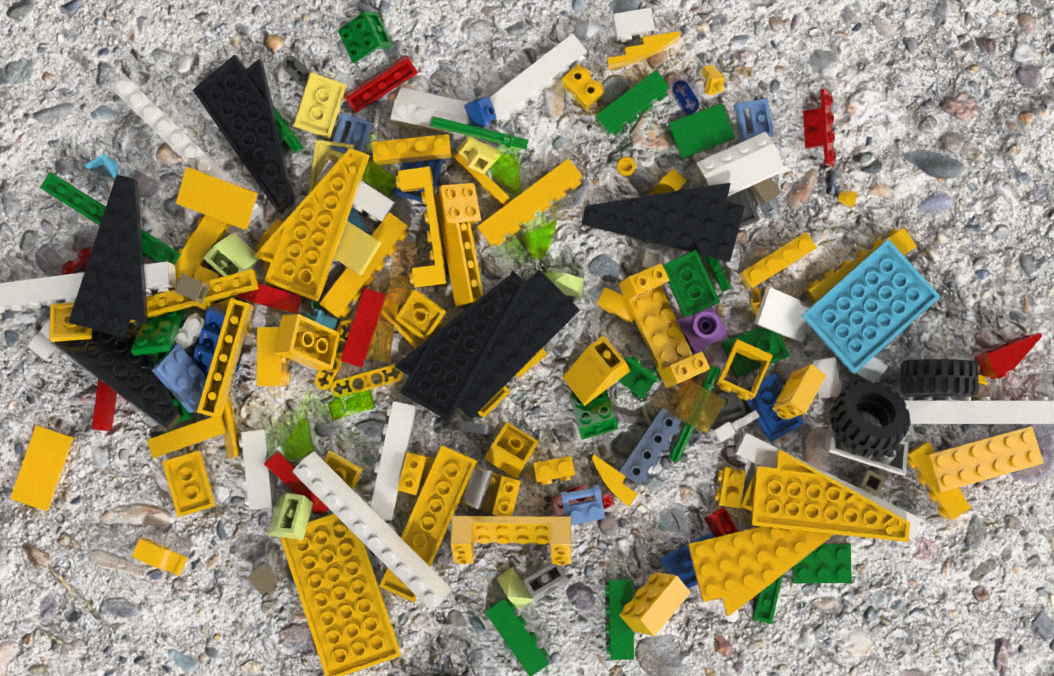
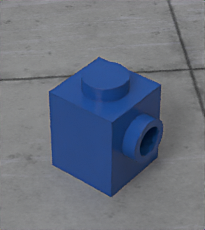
M489 96L464 105L471 126L479 125L480 128L491 125L490 121L497 118Z

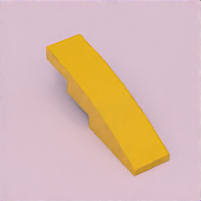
M680 31L642 37L641 45L625 47L624 55L607 58V70L640 62L665 50L679 40Z
M211 417L147 440L152 458H157L225 434L227 431L222 417Z

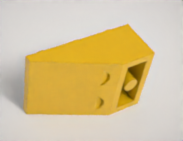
M603 335L587 347L562 378L585 406L629 373L630 369L626 361Z

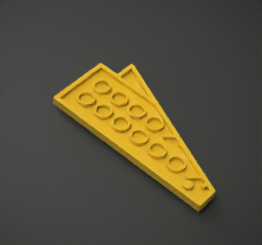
M349 148L258 250L254 257L270 263L265 278L266 282L312 300H320L370 155Z
M777 450L776 468L756 466L751 525L909 542L910 522L782 450Z
M762 526L688 544L702 602L722 598L726 616L732 615L834 534Z

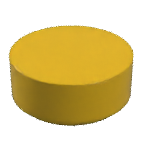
M622 157L616 165L617 172L624 177L632 175L636 168L634 160L630 157Z

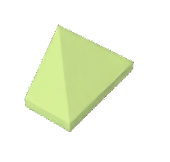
M547 272L546 276L565 295L581 298L583 278L567 273Z
M513 567L496 578L506 596L518 610L533 600Z

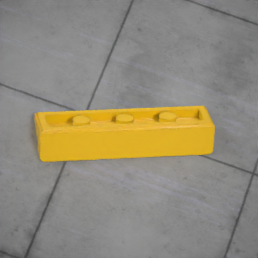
M229 390L222 414L227 433L223 434L227 457L233 458L241 456L242 452Z

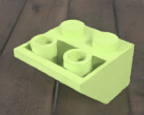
M234 232L218 242L204 257L223 277L251 270L261 260L254 257L256 252Z
M286 493L277 497L267 535L303 540L313 502L304 495Z

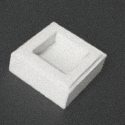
M645 248L641 268L648 269L662 263L664 251Z

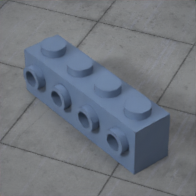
M661 407L618 471L638 485L640 482L644 483L650 475L648 473L650 467H655L659 462L660 457L658 455L662 450L666 451L671 444V441H669L670 437L673 434L676 435L681 429L680 423L682 420Z

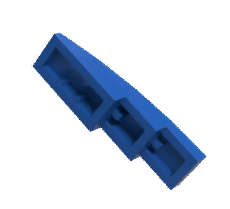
M212 306L207 309L205 324L201 329L199 344L195 348L193 359L194 363L206 376L209 373L226 311Z

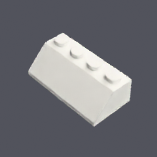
M401 87L395 99L390 118L395 125L438 135L449 134L450 138L463 141L467 138V135L431 127L429 125L432 116L470 125L464 107L468 102Z
M766 132L696 162L699 179L704 186L731 183L728 196L785 171L775 144Z
M831 425L826 431L824 448L828 452L905 476L908 442L901 441L896 449L887 455H882L881 457H873L871 455L867 457L863 456L862 453H854L851 448L847 449L843 445L844 443L836 438V432L833 433Z

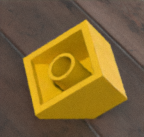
M506 422L484 459L517 479L539 441Z

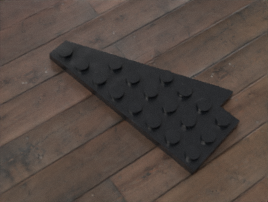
M233 55L197 85L193 92L276 211L281 213L294 203L295 199L262 60L258 59L246 69L239 57Z
M116 174L68 322L125 338L130 320L148 324L138 182L133 178Z
M728 182L586 205L581 224L688 252L696 250L700 255L730 262L745 205L726 201L731 185Z
M540 270L526 283L514 271L510 273V277L525 284L526 288L458 406L470 419L580 311Z
M507 276L398 362L394 367L409 375L400 393L450 422L525 290L526 285Z
M132 322L129 323L125 338L92 329V339L50 341L52 345L166 431L181 417L167 388L153 373L152 369L155 365L149 354L133 355L131 348L138 333Z

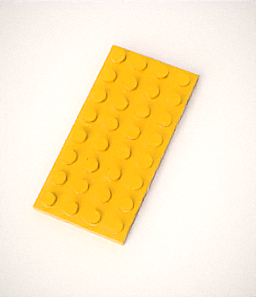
M335 514L308 522L303 540L280 537L325 676H345L402 656L366 545Z

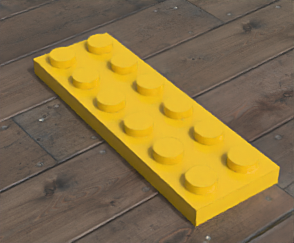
M1032 426L926 455L937 493L1043 464Z

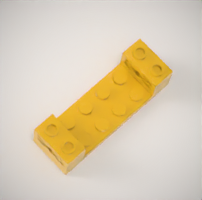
M423 167L398 171L399 176H395L397 188H401L402 192L425 190V192H421L423 204H427V211H424L425 222L430 225V231H427L428 242H432L433 250H430L431 262L435 261V265L412 268V272L409 273L410 283L414 284L415 288L447 283L431 168Z
M662 263L626 278L618 285L665 387L669 388L709 370L710 367L702 351L693 355L661 287V285L670 280Z
M407 452L397 490L413 495L420 494L436 458ZM493 473L482 507L479 510L491 512L496 516H512L521 480ZM466 486V488H465V490H464V493H463V495H462V497H461V499H460L459 504H460V505H464V506L471 507V506L467 505L466 503L462 502V501H463V498H464V495H465V492H466V489H467V486Z
M453 516L451 548L454 563L462 565L474 563L475 542H479L481 544L538 543L542 545L550 543L552 564L560 566L571 564V517Z

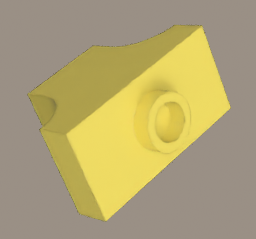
M467 136L458 148V154L466 159L468 167L482 174H485L501 156L500 150L470 136Z

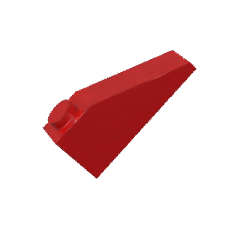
M258 281L257 290L237 295V298L296 314H298L302 295Z

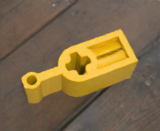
M145 537L139 539L131 556L177 576H181L188 557Z

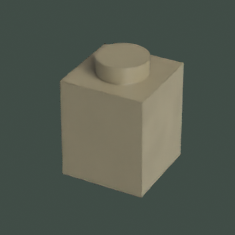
M771 177L750 187V190L762 206L781 193Z
M182 274L175 284L176 289L174 292L202 304L210 286Z
M870 466L860 487L879 496L889 474Z
M266 563L262 564L247 577L261 595L266 592L271 594L278 588L276 584L280 581Z

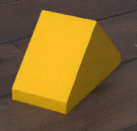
M672 169L662 178L649 195L678 191L687 180L676 170Z

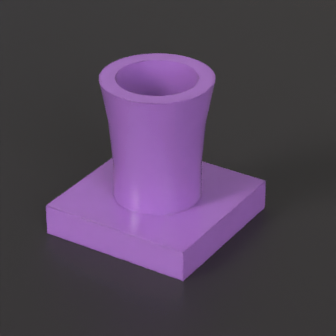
M713 306L685 319L683 316L677 320L682 333L695 354L729 335ZM702 323H705L707 325L706 330L702 328Z

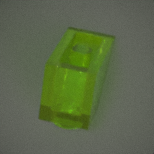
M504 151L490 168V173L519 196L521 194L519 160L512 153L508 155Z
M368 160L361 180L391 197L396 187L395 177L376 163Z
M556 220L521 237L532 260L536 258L538 261L547 256L556 230Z
M370 390L340 397L327 403L333 421L376 408Z
M302 418L286 440L284 452L285 456L289 457V460L305 458L314 452L309 418Z

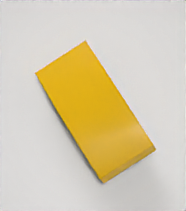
M604 287L596 304L608 313H615L627 323H632L634 317L624 296Z

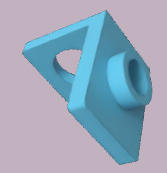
M105 154L84 165L87 169L93 171L106 164L113 178H116V174L120 175L118 172L120 168L114 159L111 160Z

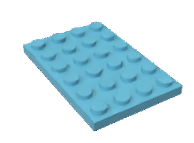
M887 239L801 317L849 371L855 374L941 296L894 244Z

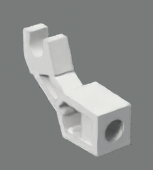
M756 410L732 423L728 421L710 431L709 435L714 444L721 443L736 434L738 428L749 424L760 416Z

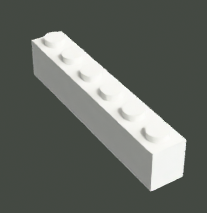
M573 33L490 97L497 117L493 120L497 125L500 122L505 123L511 118L510 114L514 111L519 112L526 106L525 103L530 99L535 100L539 97L540 91L545 87L547 89L552 87L556 83L555 80L560 76L564 77L575 64L580 65L585 61L587 50Z
M394 401L392 405L389 404L387 416H390L388 424L385 423L383 435H386L384 443L381 442L379 454H382L380 462L377 461L375 473H378L377 479L372 482L371 492L374 493L372 500L369 499L367 504L381 519L391 521L394 519L399 495L397 489L408 452L417 406Z

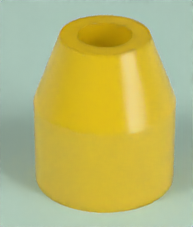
M840 191L838 201L845 206L854 207L858 192Z

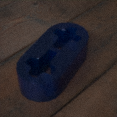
M683 80L676 81L672 87V95L679 107L687 115L696 113L699 108V102L690 86ZM677 86L685 88L683 91L685 96L681 92H676ZM686 99L688 100V102H689L690 104H691V103H694V104H695V105L693 106V110H692L691 108H688V109L686 108V106H687V101H686Z

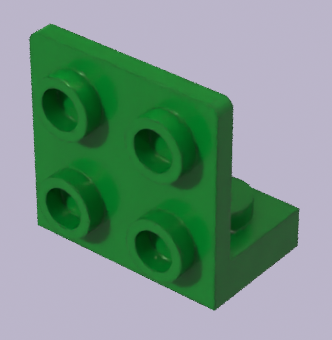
M364 11L338 30L350 59L355 64L376 49L388 50L393 46L377 12Z
M627 356L624 360L630 372L619 379L618 382L643 399L653 384L658 382L659 378L656 377L657 373L651 368H643L640 365L642 363L634 356L630 358Z
M607 389L585 406L576 395L569 398L582 440L618 429L617 418Z

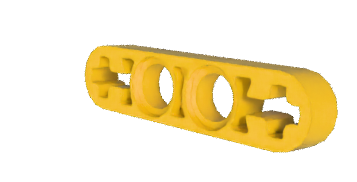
M458 151L452 156L503 207L512 201L486 174L469 168L466 159L458 154Z
M350 320L342 321L337 328V332L343 336L345 333L343 326L351 324V328L353 322ZM339 338V341L344 342V344H346L345 339ZM336 351V368L326 370L333 373V376L328 374V385L324 384L323 387L321 386L322 383L319 380L324 378L326 373H323V370L318 371L315 378L317 388L321 390L331 388L343 363L340 361L343 351Z
M390 365L337 380L331 385V393L336 397L353 395L399 382L403 379L404 373L400 371L397 379L394 376L387 377L389 381L386 382V376L383 371L386 370V374H389L395 368V365ZM375 373H379L382 376V381L379 384H374L371 380L372 375ZM357 378L363 380V387L361 389H355L353 386V381ZM349 380L352 392H349L348 388L343 389L342 394L335 392V388L338 387L337 384L340 383L341 386L348 385L346 381Z

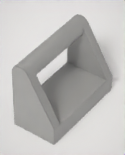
M475 465L462 502L473 508L480 509L494 471Z

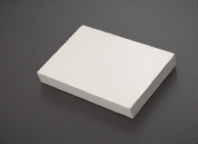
M766 287L754 324L803 343L808 324L801 315L812 305L771 287Z

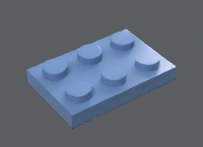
M176 344L172 346L171 351L164 355L152 371L185 409L192 413L199 407L207 376L180 345Z

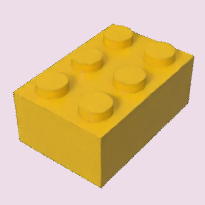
M299 314L282 315L274 353L315 370H332L340 333Z
M257 327V386L287 387V383H290L291 376L290 371H287V364H290L291 360L274 353L280 327Z
M655 572L648 577L644 586L637 590L634 598L624 606L623 611L619 615L632 631L655 637L690 594V591L678 576Z

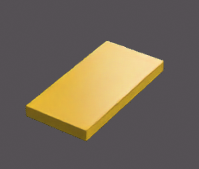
M186 167L176 204L246 230L258 193L194 168Z
M36 425L10 499L49 511L74 437Z

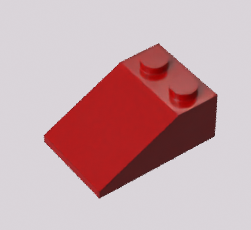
M1042 334L1026 335L974 356L975 361L980 367L981 375L990 377V379L1008 376V371L1016 368L1041 339Z

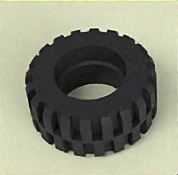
M958 359L905 360L901 363L900 390L905 395L920 396L976 395L978 393V364L973 360Z
M862 381L849 384L842 390L831 408L829 418L833 433L836 432V438L842 441L847 449H853V452L856 454L862 453L863 456L867 457L871 455L873 457L887 455L896 449L909 430L911 420L909 418V410L906 409V403L904 400L901 401L900 395L897 392H892L890 387H884L881 385L882 383H872L871 381H864L862 383ZM858 411H864L873 415L882 427L866 422L859 415Z

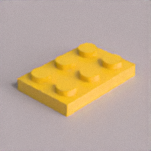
M201 450L162 461L177 517L217 506Z

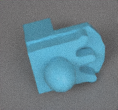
M315 309L314 314L307 312L304 317L333 330H336L339 319L327 316L324 311Z

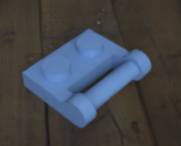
M768 98L733 105L734 111L737 114L740 143L764 132L769 137L774 136ZM744 109H749L753 131L750 134L747 133Z
M340 113L338 118L340 121L333 142L340 143L346 124L352 123L345 144L354 145L355 150L364 152L372 122ZM331 147L332 150L344 154L348 151L344 147Z
M599 484L593 485V488L579 491L560 492L565 517H571V525L605 519ZM595 496V499L569 504V500Z

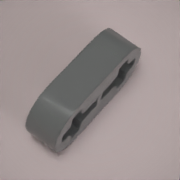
M285 57L282 61L283 69L299 86L305 88L307 82L304 80L300 82L302 79L298 74L301 72L308 78L310 71L296 57ZM294 62V65L297 68V70L294 71L291 67L288 68L289 66L287 63Z
M455 421L454 430L490 435L491 425Z

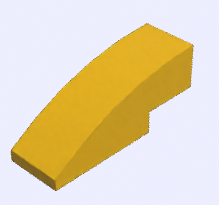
M593 454L591 459L603 482L618 499L627 506H630L638 494L622 483L626 476Z

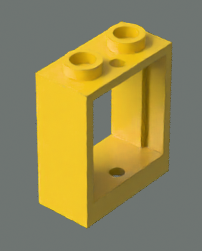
M737 339L733 343L716 384L725 392L730 393L732 391L737 393V397L743 400H752L757 394L773 355ZM736 352L761 363L750 391L724 380Z
M812 364L793 371L772 409L783 419H790L805 414L826 375Z

